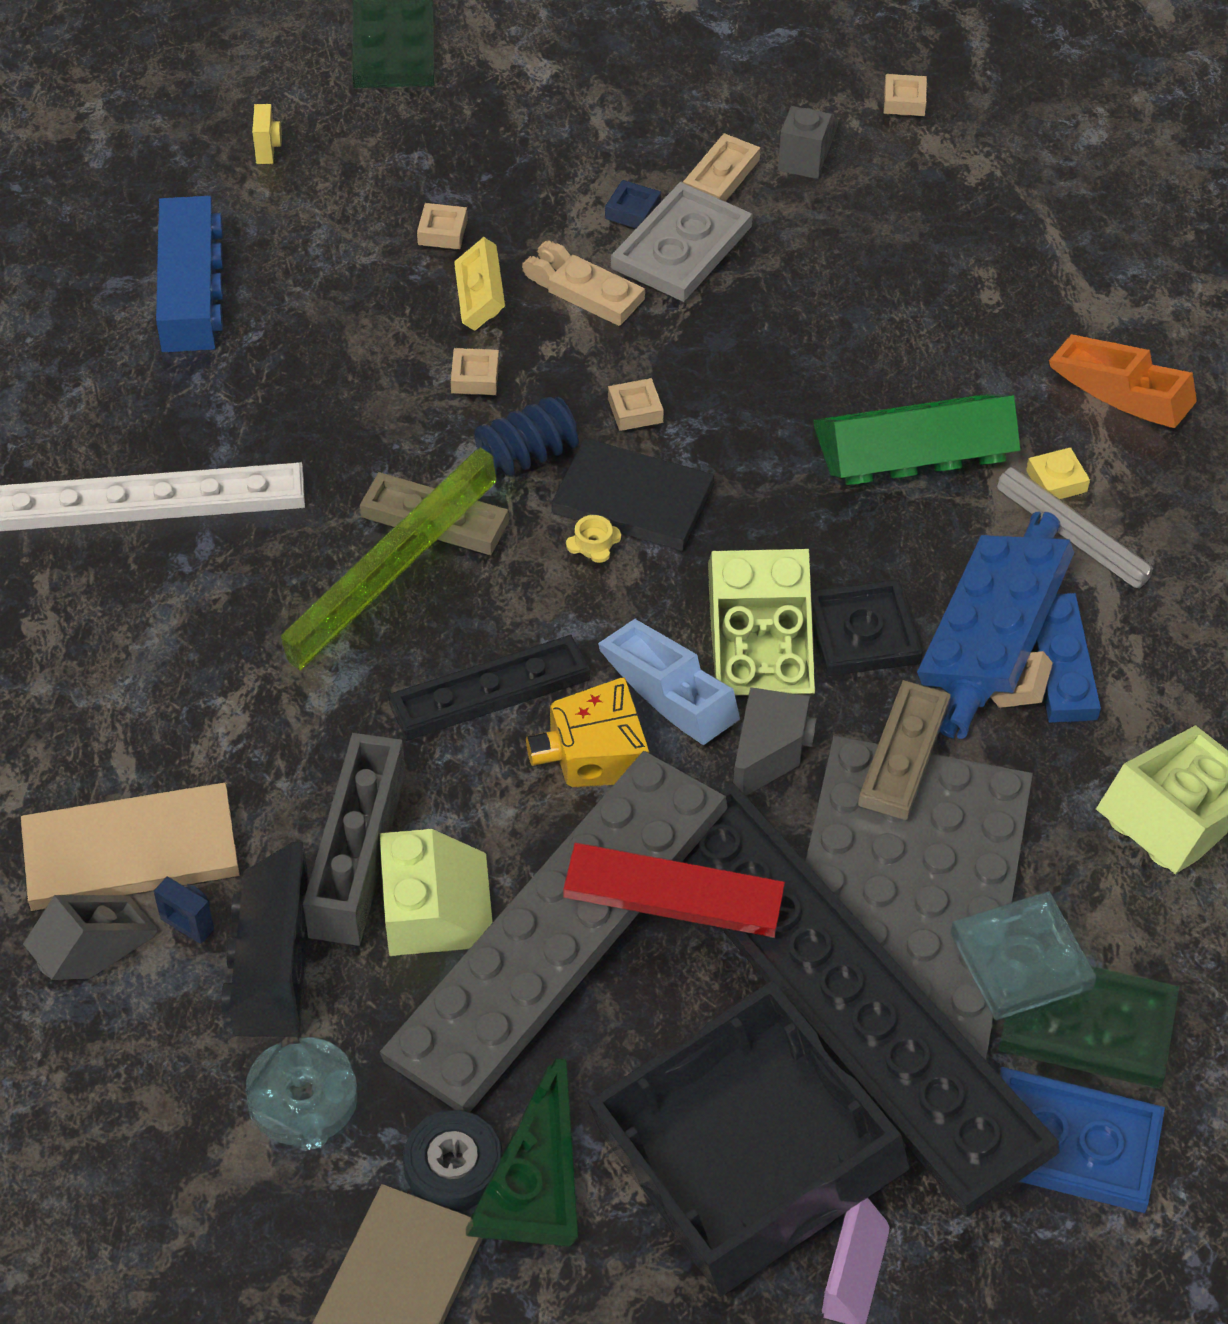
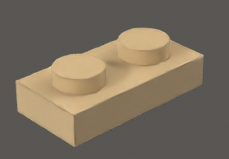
M724 133L683 183L726 202L759 162L761 147Z

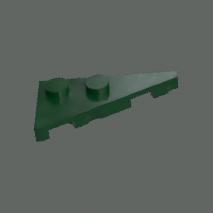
M556 1058L552 1065L547 1066L466 1226V1236L568 1247L578 1238L566 1059Z

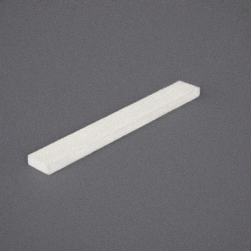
M302 462L0 485V531L305 508Z

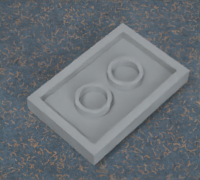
M679 182L611 255V269L684 302L752 227L753 214Z

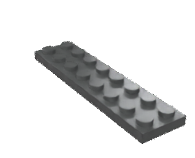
M643 751L381 1049L380 1054L384 1063L453 1109L470 1113L639 913L637 911L563 897L564 884L574 843L682 862L728 808L726 796Z

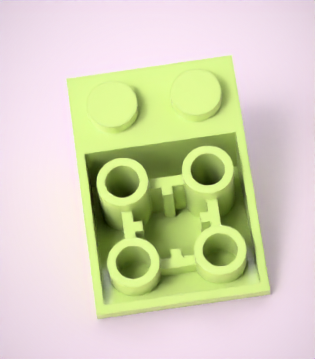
M809 549L712 551L708 570L715 678L733 688L735 696H749L750 687L798 695L815 694Z

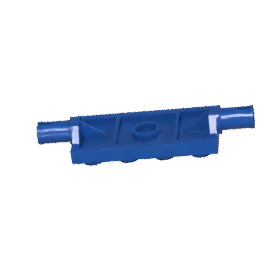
M1041 512L1033 513L1023 537L981 535L917 671L922 686L941 687L951 694L950 703L940 728V732L944 736L954 738L958 727H960L957 734L958 739L966 738L978 707H983L995 691L1013 693L1074 555L1070 539H1053L1060 528V521L1052 513L1044 512L1039 524Z

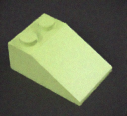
M1195 725L1124 763L1096 810L1109 820L1111 826L1116 831L1129 836L1143 847L1155 863L1177 874L1198 861L1228 833V750Z

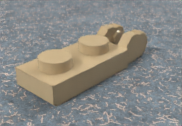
M550 240L543 242L538 247L539 250L537 252L541 259L530 256L522 266L525 276L531 279L532 282L535 281L537 284L547 288L549 293L618 326L645 300V288L578 256H571L564 246L558 243L555 244L553 241L550 242Z

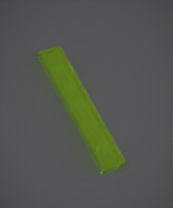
M481 447L476 449L281 635L286 657L290 664L301 671L496 483L494 461L490 453Z

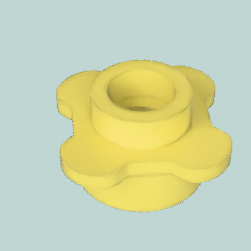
M588 515L576 523L575 535L566 540V548L570 553H582L594 562H605L610 557L609 550L612 545L620 542L621 532L617 527L612 526L606 518L599 515Z

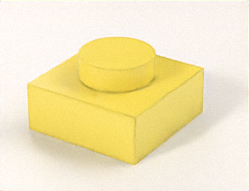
M254 104L252 133L256 163L273 164L274 147L282 146L281 122L273 121L271 104Z
M1071 447L1028 458L1026 471L1030 478L1058 499L1079 495L1088 491L1090 479Z

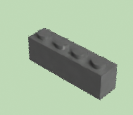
M352 733L303 902L308 938L357 946L361 944L382 866L380 833L391 832L406 777L403 740Z

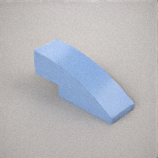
M633 619L598 643L601 653L650 705L700 744L705 745L740 720L733 688L702 671L697 654L642 622Z

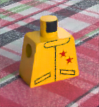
M625 677L554 701L550 705L551 731L526 736L527 752L531 765L535 766L559 761L565 782L571 787L614 785L643 751L649 753Z

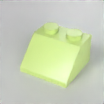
M434 829L380 833L385 923L389 956L470 949L493 923L486 853Z

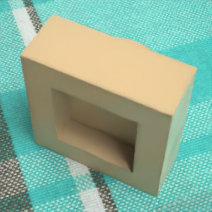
M886 74L884 114L925 116L927 76Z
M425 203L417 230L418 245L460 249L468 221L467 207Z
M454 348L451 393L496 395L499 350Z
M652 378L608 386V401L619 431L663 423L664 410Z
M1044 651L1030 653L1014 692L995 691L990 696L999 708L1042 703L1053 662Z

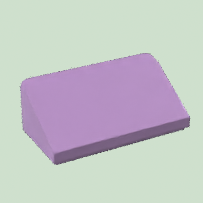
M868 1197L846 1212L825 1290L822 1307L823 1318L845 1324H866L889 1235V1225L886 1219Z

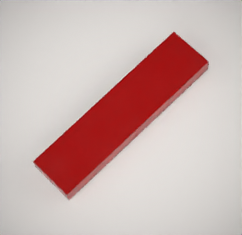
M575 842L564 884L563 897L775 938L785 882Z

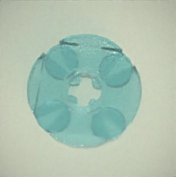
M299 1038L298 1044H289L282 1048L281 1043L269 1047L255 1060L246 1079L249 1114L257 1128L274 1141L292 1146L299 1145L307 1150L323 1146L329 1137L338 1133L352 1117L357 1104L356 1077L347 1055L334 1044L319 1038ZM306 1082L313 1084L311 1088L313 1095L310 1098L304 1100L293 1099V1094L289 1090L291 1086L301 1088Z

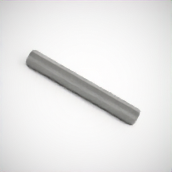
M1010 467L1005 473L1001 474L997 485L999 491L1031 514L1041 512L1039 520L1042 519L1044 512L1054 514L1060 521V528L1057 533L1066 539H1070L1071 543L1132 587L1141 588L1150 579L1153 570L1151 564L1018 469Z

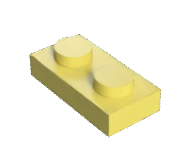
M485 237L454 261L462 323L474 331L489 319L494 318L505 307L497 246Z

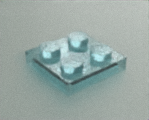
M1050 891L952 922L950 933L995 1020L1094 989L1097 977Z

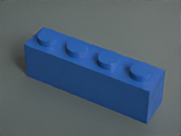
M211 196L159 198L156 323L162 352L215 349V331H223L221 304H215L216 300H223L221 273H216V269H223L222 244L216 243V239H223V221L221 213L213 212Z

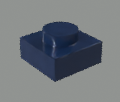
M622 180L605 205V219L637 228L661 203V191Z
M167 876L154 890L160 919L202 944L214 930L208 898L197 887L190 884L183 886Z

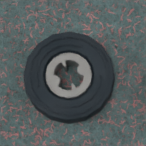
M461 1110L438 1112L423 1119L410 1132L403 1150L404 1177L416 1197L453 1211L467 1210L479 1203L502 1157V1144L492 1126L478 1115ZM453 1152L454 1158H456L458 1152L462 1153L463 1166L453 1169V1164L450 1163L448 1168H444L443 1155Z

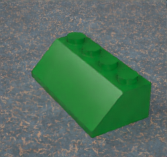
M982 394L813 420L814 429L830 475L840 478L845 477L846 485L873 481L872 473L890 471V478L917 475V466L934 464L935 471L962 468V459L978 457L979 464L999 463L1007 461L1006 453L1021 451L1014 395Z

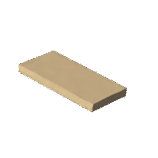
M226 782L21 816L27 896L31 911L46 909L54 895H129L153 891L167 876L181 885L240 876Z

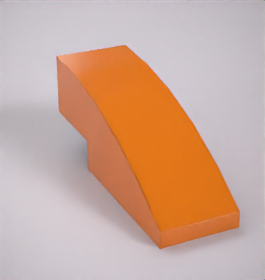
M1071 334L1049 359L1050 367L1077 387L1121 411L1150 422L1176 428L1197 402L1193 373L1152 365L1151 353L1147 349Z

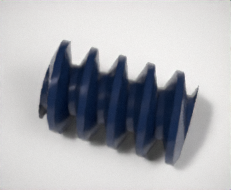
M559 396L543 398L538 405L529 404L525 406L522 412H510L506 419L503 417L496 418L490 426L486 424L480 425L474 431L476 447L486 469L494 475L498 467L502 469L506 476L514 475V460L517 461L522 469H529L531 466L530 453L533 454L538 462H545L547 459L546 446L549 447L555 456L561 455L563 452L562 439L571 449H575L579 445L574 417L565 401Z

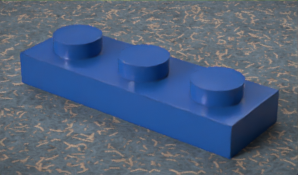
M1076 593L1056 594L1033 646L1034 652L1044 651L1053 662L1044 693L1048 721L1051 723L1098 720L1101 707Z

